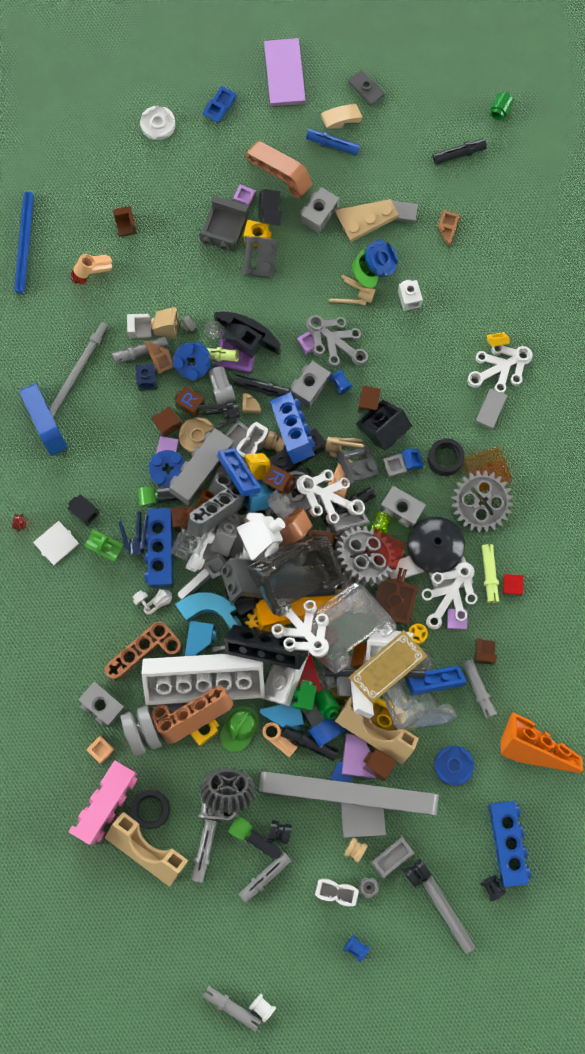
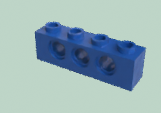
M290 392L271 400L270 402L282 438L293 464L314 456L312 447H315L312 436H308L311 432L307 423H303L306 419L303 411H299L301 405L298 398L294 399Z
M171 508L148 509V534H146L145 545H148V552H145V564H148V571H145V583H148L150 588H173V522ZM157 526H162L164 529L161 533H154V529ZM156 545L164 546L161 552H155L154 548ZM162 563L164 568L161 571H155L154 567L156 564Z
M515 801L488 804L501 887L529 884L528 879H531L530 868L526 867L525 863L527 850L526 846H522L521 838L524 837L522 825H519L518 817H520L519 805H516ZM505 817L511 820V827L508 829L502 825V820ZM509 837L515 841V846L511 850L505 845ZM512 858L518 861V868L516 870H512L509 867V861Z

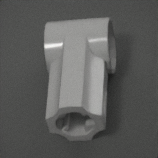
M215 367L210 370L209 376L213 384V392L217 404H227L236 401L224 367Z

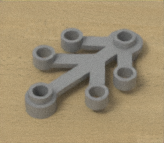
M311 316L307 319L306 328L309 332L313 333L315 344L313 353L316 356L323 355L325 347L321 342L322 334L327 339L329 351L328 365L330 367H336L340 362L336 346L351 356L354 364L359 366L365 364L368 359L367 352L363 349L355 350L341 340L350 338L352 341H357L361 336L359 329L353 328L347 331L331 332L327 329L328 327L342 330L346 325V320L343 317L323 320L320 316ZM340 321L343 323V325H338L337 322ZM315 323L318 327H313L312 324ZM355 332L358 336L355 337L352 335V333ZM316 348H321L322 352H318ZM356 357H361L362 361L357 360ZM331 359H335L337 363H332Z

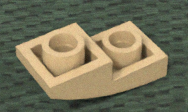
M357 104L339 106L321 113L322 120L327 129L343 128L344 123H360L363 118Z

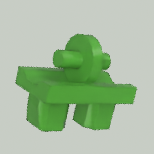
M93 529L84 547L115 563L124 545Z

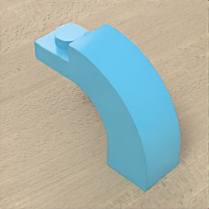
M196 593L185 597L175 604L187 623L201 614L214 613L219 615L230 629L233 625L242 626L236 615L232 617L237 612L234 605H231L230 601L217 594Z

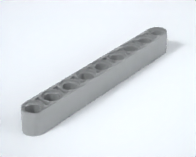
M261 771L258 792L428 815H437L439 795L433 793Z

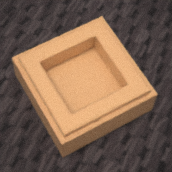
M101 735L87 749L100 764L115 750Z

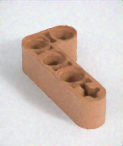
M257 141L245 154L246 158L253 165L286 182L289 191L298 199L312 186L309 173L304 165L261 141Z
M304 508L292 511L283 520L285 528L279 531L283 538L279 547L301 540L312 527V523Z
M156 622L108 662L105 666V673L111 680L118 681L159 646L169 656L175 657L181 653L182 645L164 623ZM158 628L165 629V633L161 637L155 635V631ZM143 641H149L150 646L148 649L143 650L140 648V644ZM171 642L178 644L175 651L168 650V645ZM133 653L135 659L130 663L126 662L125 657L127 654ZM120 660L126 666V668H123L121 666V664L119 663ZM113 667H115L119 672L117 675L112 673L113 671L111 669Z
M217 686L173 713L170 712L166 705L160 704L152 710L151 716L158 732L167 743L173 744L229 711L233 706V700L223 687Z

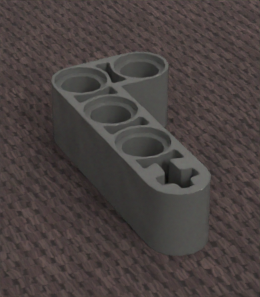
M219 473L215 476L212 491L214 497L190 513L187 532L191 536L200 537L243 507L245 496L240 494L227 473Z

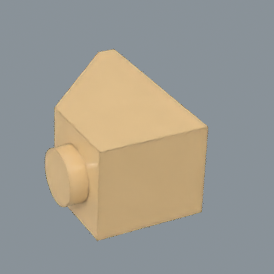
M171 307L156 312L155 318H152L151 329H153L155 336L177 339L180 323L177 308Z

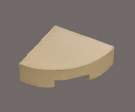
M243 393L242 413L261 414L258 401L250 394Z

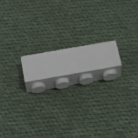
M216 428L205 435L203 438L204 443L201 447L197 446L194 449L192 459L189 462L185 461L180 469L182 472L178 477L175 475L169 483L170 493L187 505L191 503L221 463L217 457L218 451L233 447V440Z

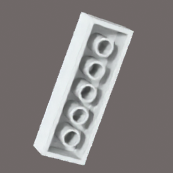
M228 654L143 659L142 681L146 705L188 703L217 686L223 687L232 700L265 698L263 662Z

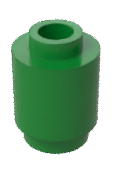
M508 92L497 94L490 108V115L494 119L503 120L507 116L514 102L511 94Z
M321 690L316 693L315 705L322 717L326 720L335 719L339 715L341 708L332 693L328 692V690Z

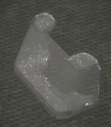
M355 583L316 610L311 632L316 637L318 630L316 617L321 613L326 614L329 624L326 626L324 639L329 644V650L325 656L316 658L336 674L348 665V651L376 631L385 637L392 634L397 628L395 621L371 593L360 583ZM320 619L319 622H324L326 619Z
M423 650L428 657L412 670H432L433 659L429 651ZM405 678L400 679L383 694L396 728L401 730L449 724L457 718L454 708L450 704H442L438 707L432 692L412 696Z

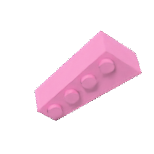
M114 761L100 782L101 789H97L91 796L89 801L90 807L82 810L78 816L79 824L77 827L72 825L69 833L89 845H95L97 842L100 843L106 834L104 829L107 824L111 825L116 818V809L118 806L122 807L127 799L126 792L129 788L133 789L138 780L136 778L137 773Z

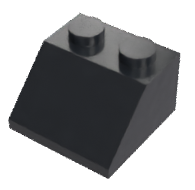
M385 400L378 403L376 411L370 410L356 423L357 427L376 446L384 450L391 447L396 440L406 434L412 427L403 409Z

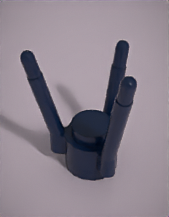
M140 511L137 512L136 538L130 539L129 543L122 521H118L124 541V550L128 549L129 554H144L149 515H145L142 537L140 538Z

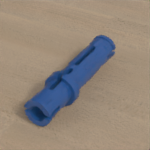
M311 128L307 131L306 140L319 143L322 147L328 146L357 156L359 144L330 136L327 132L321 133Z

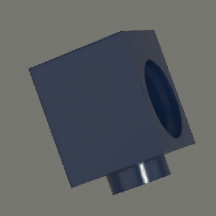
M155 365L135 366L136 384L139 391L157 390Z

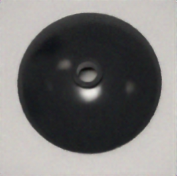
M428 517L419 521L410 531L407 540V550L413 563L421 570L428 573H445L452 570L461 561L465 551V540L459 527L452 521L443 517ZM439 539L441 541V544L436 545L434 543V540Z

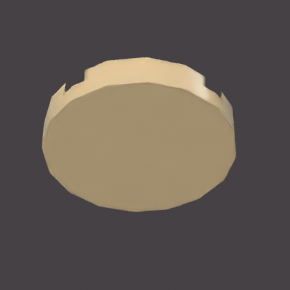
M194 417V419L185 421L179 431L180 444L187 452L192 454L197 446L201 447L204 443L203 438L206 432L213 429L214 426L210 421L201 417Z

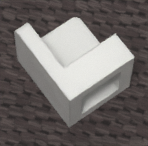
M127 314V332L130 339L152 337L150 314Z

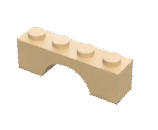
M352 695L341 708L335 720L343 728L357 735L401 765L412 754L419 739L404 728L392 731L381 729L370 718L355 713Z
M124 812L112 824L105 839L169 887L177 879L188 862L186 858L174 849L159 850L149 845L141 835L139 823Z

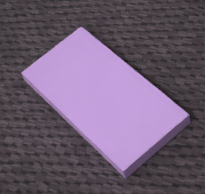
M299 38L264 41L270 107L305 104Z

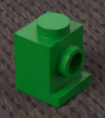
M302 680L300 688L296 687L294 699L298 700V702H293L292 708L312 712L317 686H313V682Z

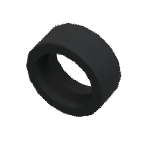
M449 438L437 440L428 453L430 468L440 476H450L457 473L465 458L463 447L457 441ZM442 447L453 449L457 454L456 463L449 468L438 465L435 460L437 450Z
M153 790L143 791L132 801L131 816L133 820L139 823L141 828H159L169 818V802L160 792ZM152 797L160 801L162 814L156 821L148 822L139 815V806L143 800Z

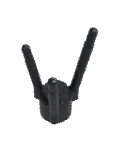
M237 403L196 406L197 409H216L205 411L202 413L203 415L222 413L223 418L228 419V421L215 427L217 430L236 423V418H240Z

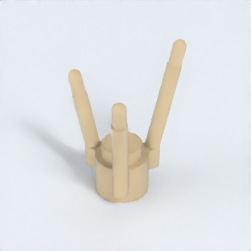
M342 275L341 277L345 283L360 289L358 297L361 300L329 299V302L361 304L365 306L366 302H372L376 289L366 288L359 282Z
M328 437L325 451L330 452L329 456L337 458V452L342 450V446L363 448V444H358L363 442V440Z

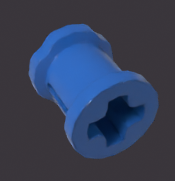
M343 370L335 372L329 378V381L333 382L338 389L339 395L346 393L353 386L343 375Z
M352 935L343 951H348L361 963L370 947L363 945L356 939L355 935Z

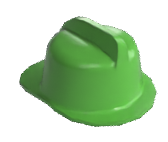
M363 249L352 263V272L362 286L373 288L376 286L379 276L371 272L367 266L365 259L366 249Z
M240 706L230 713L220 732V741L227 750L238 752L248 746L259 726L257 712L250 707Z

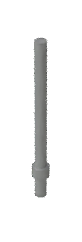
M102 322L97 331L91 335L88 346L49 408L52 416L55 415L96 345H99L102 341L101 337L108 327L106 323Z

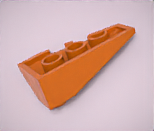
M514 712L511 713L501 738V755L520 763L580 774L583 772V761L580 755L563 743L557 744L550 738L551 735L545 731L543 734L534 727L535 723Z

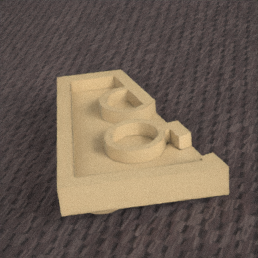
M391 199L334 210L350 242L399 217Z

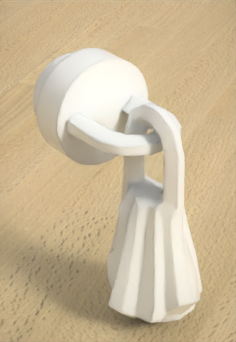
M166 589L159 590L156 596L148 603L144 601L148 595L146 592L143 593L142 590L137 592L132 598L135 605L140 603L144 605V612L146 614H152L160 607L171 603L172 593ZM153 604L155 607L150 610L149 606Z

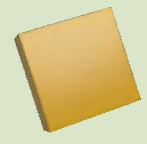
M504 332L487 336V342L491 347L510 344L509 336Z

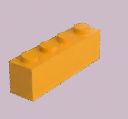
M336 596L298 598V600H293V598L287 599L291 604L292 611L301 621L305 620L306 611L304 603L308 600H313L317 606L313 618H316L321 613L326 615L335 613L339 607ZM267 598L260 600L256 604L255 611L261 630H270L275 624H281L282 626L292 624L286 616L282 617L277 614L275 604L278 600ZM310 605L307 608L311 609L313 608V605Z

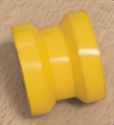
M414 624L408 631L413 633V640L417 645L422 644L428 636V631L422 624Z

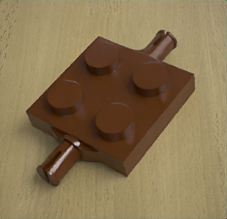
M399 568L397 579L387 578L378 586L371 614L385 620L383 629H387L388 626V630H391L393 622L405 624L410 622L419 587L404 581L407 569Z

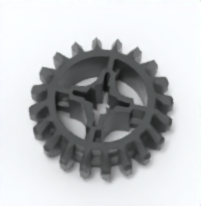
M226 767L224 770L218 768L217 771H211L202 780L200 795L203 804H206L208 809L212 808L213 812L220 811L221 815L224 812H228L229 815L231 812L238 814L239 810L245 811L246 807H250L255 798V786L253 779L249 777L248 773H243L242 769L236 771L235 768L228 769Z

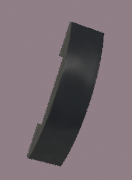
M215 312L214 320L216 323L227 329L232 323L248 326L262 335L264 348L278 355L281 353V345L278 340L259 322L238 313Z

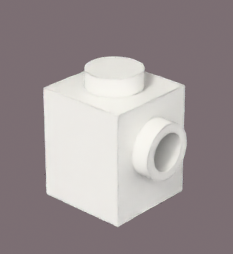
M406 280L399 284L398 294L403 311L420 308L423 299L417 280Z

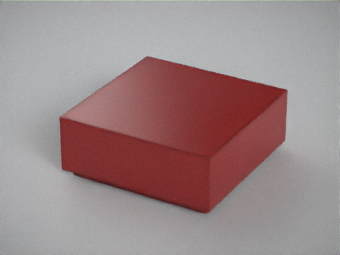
M504 574L503 594L523 595L524 575Z

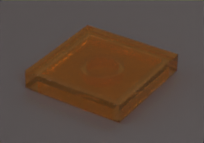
M500 446L464 458L468 473H472L475 476L476 471L479 470L482 475L484 470H487L488 476L492 472H495V479L501 476V483L505 481L507 483L512 482ZM482 482L479 485L480 492L488 490L486 483Z

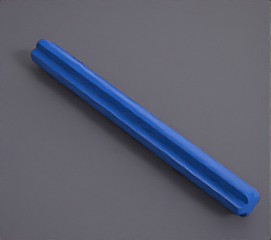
M24 192L14 286V291L17 294L25 293L34 200L32 192Z

